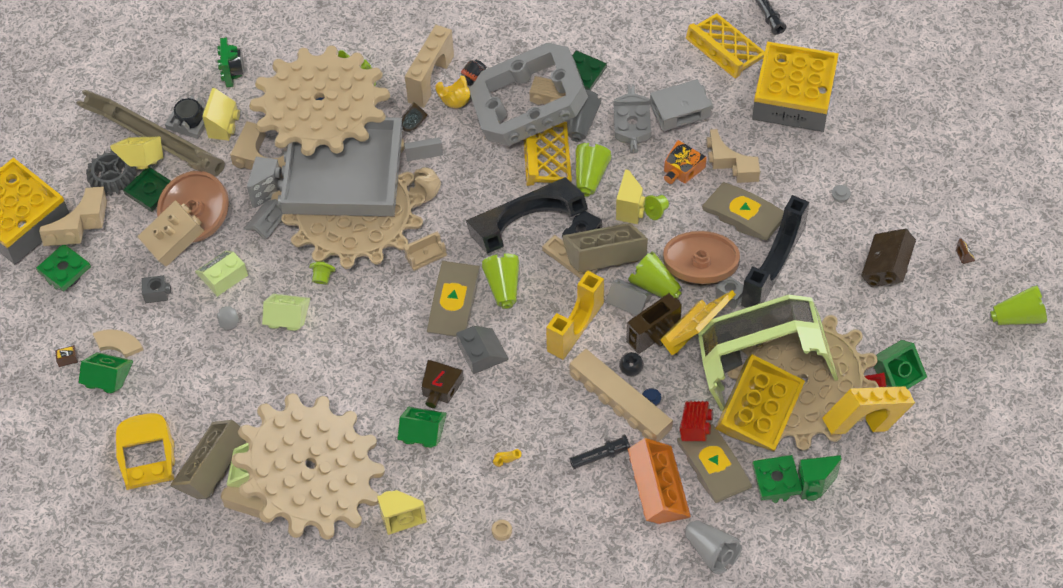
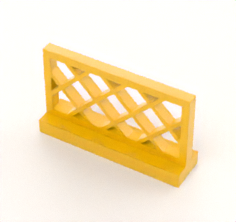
M717 13L697 25L692 23L688 26L686 39L735 79L741 75V71L764 57V50ZM717 20L721 24V26L712 25V22ZM702 29H709V33L704 32ZM712 30L721 31V34L712 33ZM724 31L732 32L734 36L724 35ZM714 39H721V43L715 41ZM724 40L734 41V44L724 43ZM737 41L744 42L746 46L737 45ZM727 49H734V53H730ZM737 50L746 51V54H739ZM749 51L757 52L758 55H749ZM739 59H746V62L743 63Z
M567 122L553 126L543 133H537L523 139L526 186L534 185L535 182L553 183L564 177L556 174L560 170L567 174L566 178L572 182ZM563 127V132L558 134L553 128ZM547 133H550L555 138L552 141H549L544 136ZM540 139L547 144L543 148L536 144ZM558 140L564 144L561 149L554 145ZM549 147L556 151L553 156L546 152ZM541 154L548 159L544 163L537 158ZM559 155L565 159L562 164L555 159ZM550 162L557 166L554 171L547 167ZM544 169L549 175L539 176V171Z
M731 290L708 304L703 299L698 301L662 337L661 342L670 354H676L694 335L698 334L736 295L734 291Z

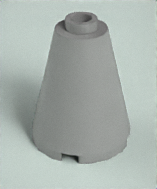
M699 520L692 521L686 526L685 536L714 574L726 572L727 569L724 567L729 563L733 566L739 558L742 546L738 538Z

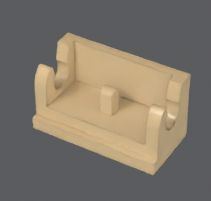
M438 231L404 246L405 258L413 271L447 256L445 244L441 242Z

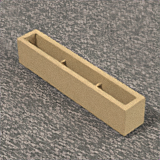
M587 349L583 350L569 363L571 377L576 381L582 382L590 393L594 392L603 404H608L612 407L617 416L624 417L630 427L633 429L637 428L642 432L644 438L659 442L672 430L673 420Z

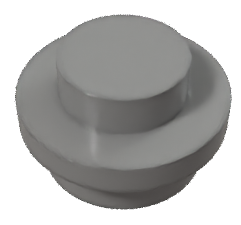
M837 185L833 188L832 197L837 202H845L850 198L851 191L847 186Z

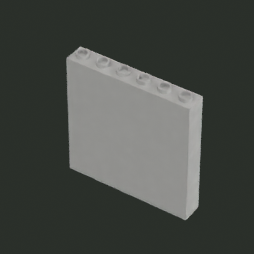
M386 117L381 123L368 122L364 128L369 133V138L363 142L352 137L346 138L343 141L344 149L340 153L331 152L327 145H319L312 155L305 156L301 153L300 143L292 142L286 146L288 148L287 151H284V162L286 164L282 166V177L284 179L280 181V192L282 193L278 195V206H281L282 214L395 217L403 132L402 118Z

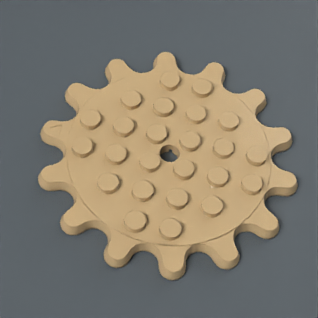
M333 45L328 46L325 52L319 56L311 55L307 48H300L297 53L298 59L294 62L287 63L282 59L274 60L272 68L276 72L275 76L257 78L255 86L265 94L262 97L252 99L249 107L252 111L265 113V117L256 124V129L259 132H267L269 130L278 132V136L275 139V146L277 148H285L292 142H298L301 144V153L305 156L312 155L319 145H327L331 152L340 153L344 149L343 141L346 138L352 137L361 142L366 141L369 138V133L364 126L368 122L381 123L386 118L385 113L375 107L378 102L386 101L390 98L388 89L374 86V83L382 78L383 73L379 68L362 69L361 65L364 62V57L358 52L348 58L338 57L337 48ZM316 97H317V98H318V97H323V98H324L323 100H315Z
M404 172L398 175L395 217L283 214L281 220L287 226L299 227V231L291 238V243L295 247H302L308 244L315 246V250L312 253V258L315 262H323L329 256L340 257L341 266L344 269H350L354 265L355 259L365 256L373 264L378 265L384 258L383 249L394 247L398 250H404V246L408 245V240L402 234L405 230L421 228L423 219L412 214L411 210L423 205L425 196L422 193H411L407 190V187L413 183L415 176L412 172Z
M798 312L794 315L793 321L808 322L807 314ZM834 315L826 316L822 321V325L838 376L836 381H834L827 362L822 355H817V351H810L808 354L804 353L798 332L741 349L747 357L753 354L799 378L804 377L808 379L799 394L779 440L780 443L783 438L792 436L796 440L797 448L802 451L810 448L811 440L817 434H825L832 442H837L841 439L842 434L831 435L822 418L849 389L879 387L875 381L864 377L865 371L876 365L877 356L874 353H858L856 346L863 338L862 332L855 329L847 334H839L836 331L838 319ZM768 321L764 325V330L778 326L775 321ZM743 365L727 372L728 376L731 379L737 380ZM866 415L862 417L858 422H862L865 419Z
M288 394L284 399L285 409L283 411H277L267 403L261 404L257 409V413L262 420L261 426L242 425L238 430V435L249 445L248 451L234 454L231 460L235 467L243 468L249 473V480L239 487L241 496L245 498L260 497L264 504L259 513L260 519L265 523H270L276 517H284L289 524L288 533L294 538L300 537L306 526L313 525L318 529L323 539L329 540L335 534L334 523L339 520L346 522L351 528H358L362 523L361 516L357 511L358 505L364 503L369 506H375L378 504L377 496L379 494L370 487L369 481L372 478H381L385 473L384 466L371 461L367 455L369 450L375 448L377 444L376 437L371 434L361 436L355 432L353 426L357 421V415L354 411H346L342 416H336L331 413L329 409L330 402L326 396L318 397L313 407H306L300 402L297 394ZM307 460L315 463V468H308L305 464V461Z

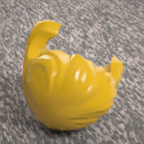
M460 76L454 84L448 87H444L442 82H438L435 85L438 96L450 108L459 109L469 101L470 91L469 87H467L465 76Z

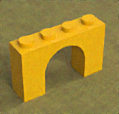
M587 270L577 284V300L570 316L566 318L556 313L546 327L547 352L562 360L565 359L604 304V278Z
M906 386L851 388L822 419L831 435L846 434L865 415V419L873 432H885L915 404V401Z

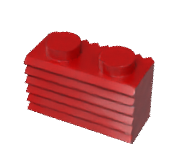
M708 401L685 402L680 425L682 441H706L707 435L711 434L710 421H713V409H710Z

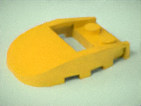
M147 413L125 419L117 426L116 458L126 490L174 480L172 466L175 465L174 440L172 439L168 423L160 414ZM163 440L165 461L126 468L123 448Z

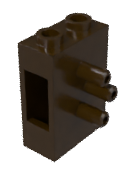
M907 228L874 234L861 277L870 287L903 283L916 243V239Z
M668 293L627 322L626 342L638 355L655 343L659 347L664 345L661 342L662 337L681 319L682 304L679 299L674 298Z

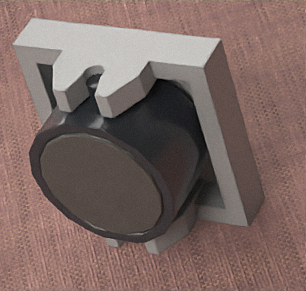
M193 96L185 99L181 98L175 104L173 112L165 123L166 129L198 139L205 128L202 116L206 105H204L200 98L195 100Z

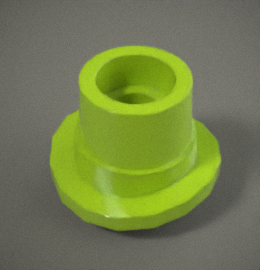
M664 195L646 196L644 204L646 215L652 220L660 219L664 210L669 207L668 199Z
M314 262L309 265V268L313 269L312 282L316 284L327 285L331 272L335 273L336 271L335 267L325 262Z

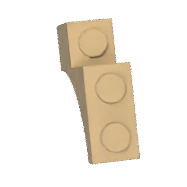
M710 129V137H706L707 148L711 150V152H708V161L712 163L713 169L732 168V175L736 176L737 183L759 182L760 167L758 157L742 155L731 150L721 140L718 129Z

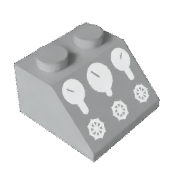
M255 158L247 184L253 208L269 201L272 195L280 190V181L284 178L281 177L282 168L279 167L278 159Z

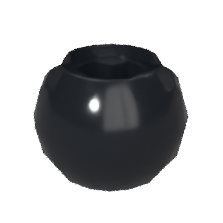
M629 352L621 357L619 367L623 374L634 377L642 371L644 362L640 355Z

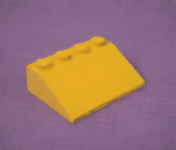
M751 354L744 362L715 429L732 438L775 451L805 380Z

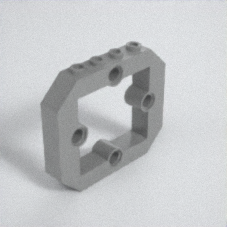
M545 43L481 71L469 90L481 129L487 140L507 146L576 117L588 98L569 48L552 43ZM555 64L557 69L551 73V80L559 93H566V96L541 107H532L526 113L501 123L506 117L507 111L500 98L492 97L491 92L513 82L519 84L526 83L530 80L532 74Z

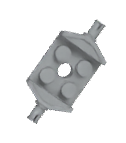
M629 84L627 85L628 94L614 99L615 139L619 142L629 143L630 152L633 153L634 148V153L638 152L637 144L639 142H646L651 138L650 98L635 94V85L632 84L631 88ZM634 119L637 123L629 124L627 121Z

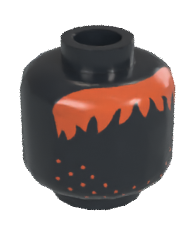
M477 59L475 61L470 60L461 70V75L465 76L467 85L471 86L481 71L486 70L487 67Z

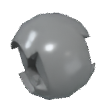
M224 306L219 309L217 318L220 327L224 330H232L237 327L239 319L236 309L231 306Z

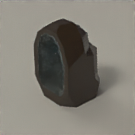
M415 102L409 106L401 117L403 131L416 129L428 115Z

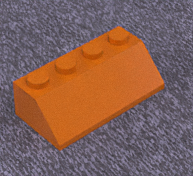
M643 438L628 448L629 460L632 464L634 479L637 484L646 521L661 524L690 518L691 515L672 446Z

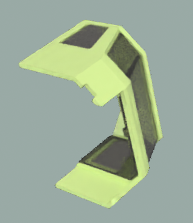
M786 295L714 318L700 331L698 336L709 390L721 411L725 407L722 391L725 389L722 382L725 379V374L720 357L754 345L756 347L763 346L764 342L798 332L804 353L808 354L810 351H817V355H822L827 362L834 381L838 380L821 318L812 298Z

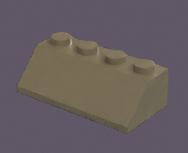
M631 223L563 235L562 238L569 262L578 272L604 269L613 265L620 266L628 262H638L647 255L648 238Z
M232 419L212 422L170 486L196 499L209 498L214 492L215 485L224 477L225 470L231 465L233 450L246 443L238 435L240 426Z

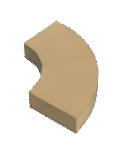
M111 329L93 333L100 351L116 350L122 353L125 358L143 351L141 343L127 332Z

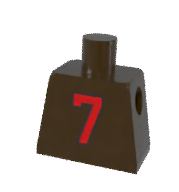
M428 359L421 387L422 395L427 397L425 405L435 409L439 401L449 403L464 380L463 370Z

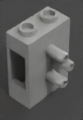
M698 79L650 93V106L663 131L711 117L712 101L710 98H707L705 87L700 84Z

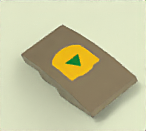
M725 182L702 205L703 211L719 216L720 221L735 226L738 232L765 241L780 226L784 213L783 210L763 198Z
M442 261L432 301L427 333L457 337V332L467 329L472 304L475 299L480 266Z
M711 424V434L707 435L706 441H682L681 437L677 438V443L687 456L688 463L696 472L697 479L715 503L752 488V484L742 466L713 424Z

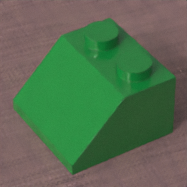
M900 340L876 354L877 363L874 369L876 374L885 373L887 387L906 386L909 389L927 378L916 346L912 342Z
M96 352L81 361L78 383L85 385L86 388H100L106 393H114L123 387L133 360Z
M408 406L399 419L397 440H401L405 444L419 443L427 448L437 446L441 439L447 413Z
M841 455L800 460L798 477L802 488L801 500L814 501L824 495L838 477L842 460Z

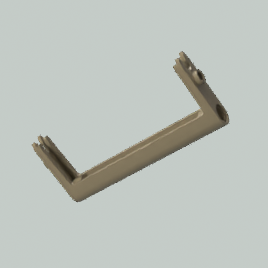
M82 90V94L86 97L84 102L81 100L77 101L78 106L102 115L141 137L160 136L164 150L188 162L187 165L195 170L210 173L215 177L223 171L225 167L224 160L110 98L89 90Z

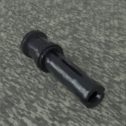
M756 0L765 15V22L771 27V32L774 35L783 33L787 26L781 21L780 14L773 9L769 0Z
M624 434L619 439L611 442L608 440L603 446L570 457L569 460L574 470L605 457L614 458L616 454L624 451L628 452L630 444ZM597 454V455H595V456H593V457H590V458H587V459H585V460H582L583 458H586V457H589V456H591V455Z

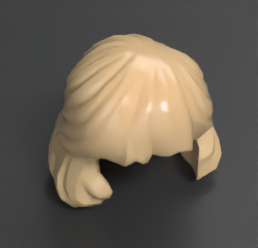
M424 167L415 170V187H410L409 192L424 194V203L436 196L441 182L431 168Z

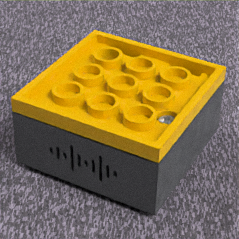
M767 41L754 98L752 120L824 132L839 53Z
M13 157L0 168V253L15 265L42 243L39 232L40 227L60 220L68 215L69 211L63 196Z

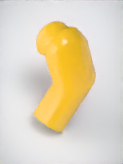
M519 449L498 452L494 455L493 464L501 467L503 463H510L519 459L522 453Z

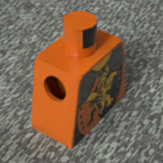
M677 140L664 163V172L667 173L664 176V180L669 184H673L676 179L687 183L706 167L707 157Z

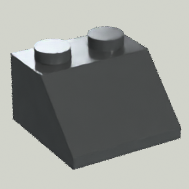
M472 326L456 333L457 345L473 374L509 360L493 328Z

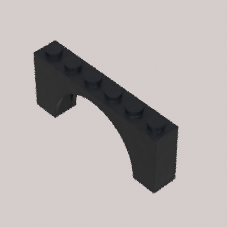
M564 177L466 220L470 236L488 254L504 247L501 237L503 231L520 217L540 211H560L572 217L588 210L584 193Z
M794 195L789 199L784 208L776 238L765 261L759 269L752 266L744 280L741 306L746 308L764 303L806 227L809 201Z

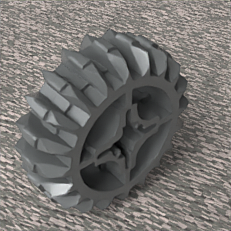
M112 150L110 153L104 151L103 155L97 154V158H92V163H88V169H86L87 181L90 187H104L105 194L108 192L110 196H112L113 192L119 195V190H124L135 179L137 173L136 166L130 167Z

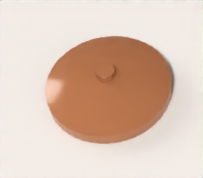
M204 171L183 173L174 178L161 193L157 205V217L175 200L180 205L184 203L191 210L189 214L191 216L195 215L202 222L200 226L204 229V232L192 243L202 241L214 234L224 222L229 207L228 193L224 185L210 173Z
M692 231L677 235L666 244L663 251V262L669 272L681 280L691 283L708 284L725 280L733 275L739 267L740 252L735 243L723 235L708 231Z

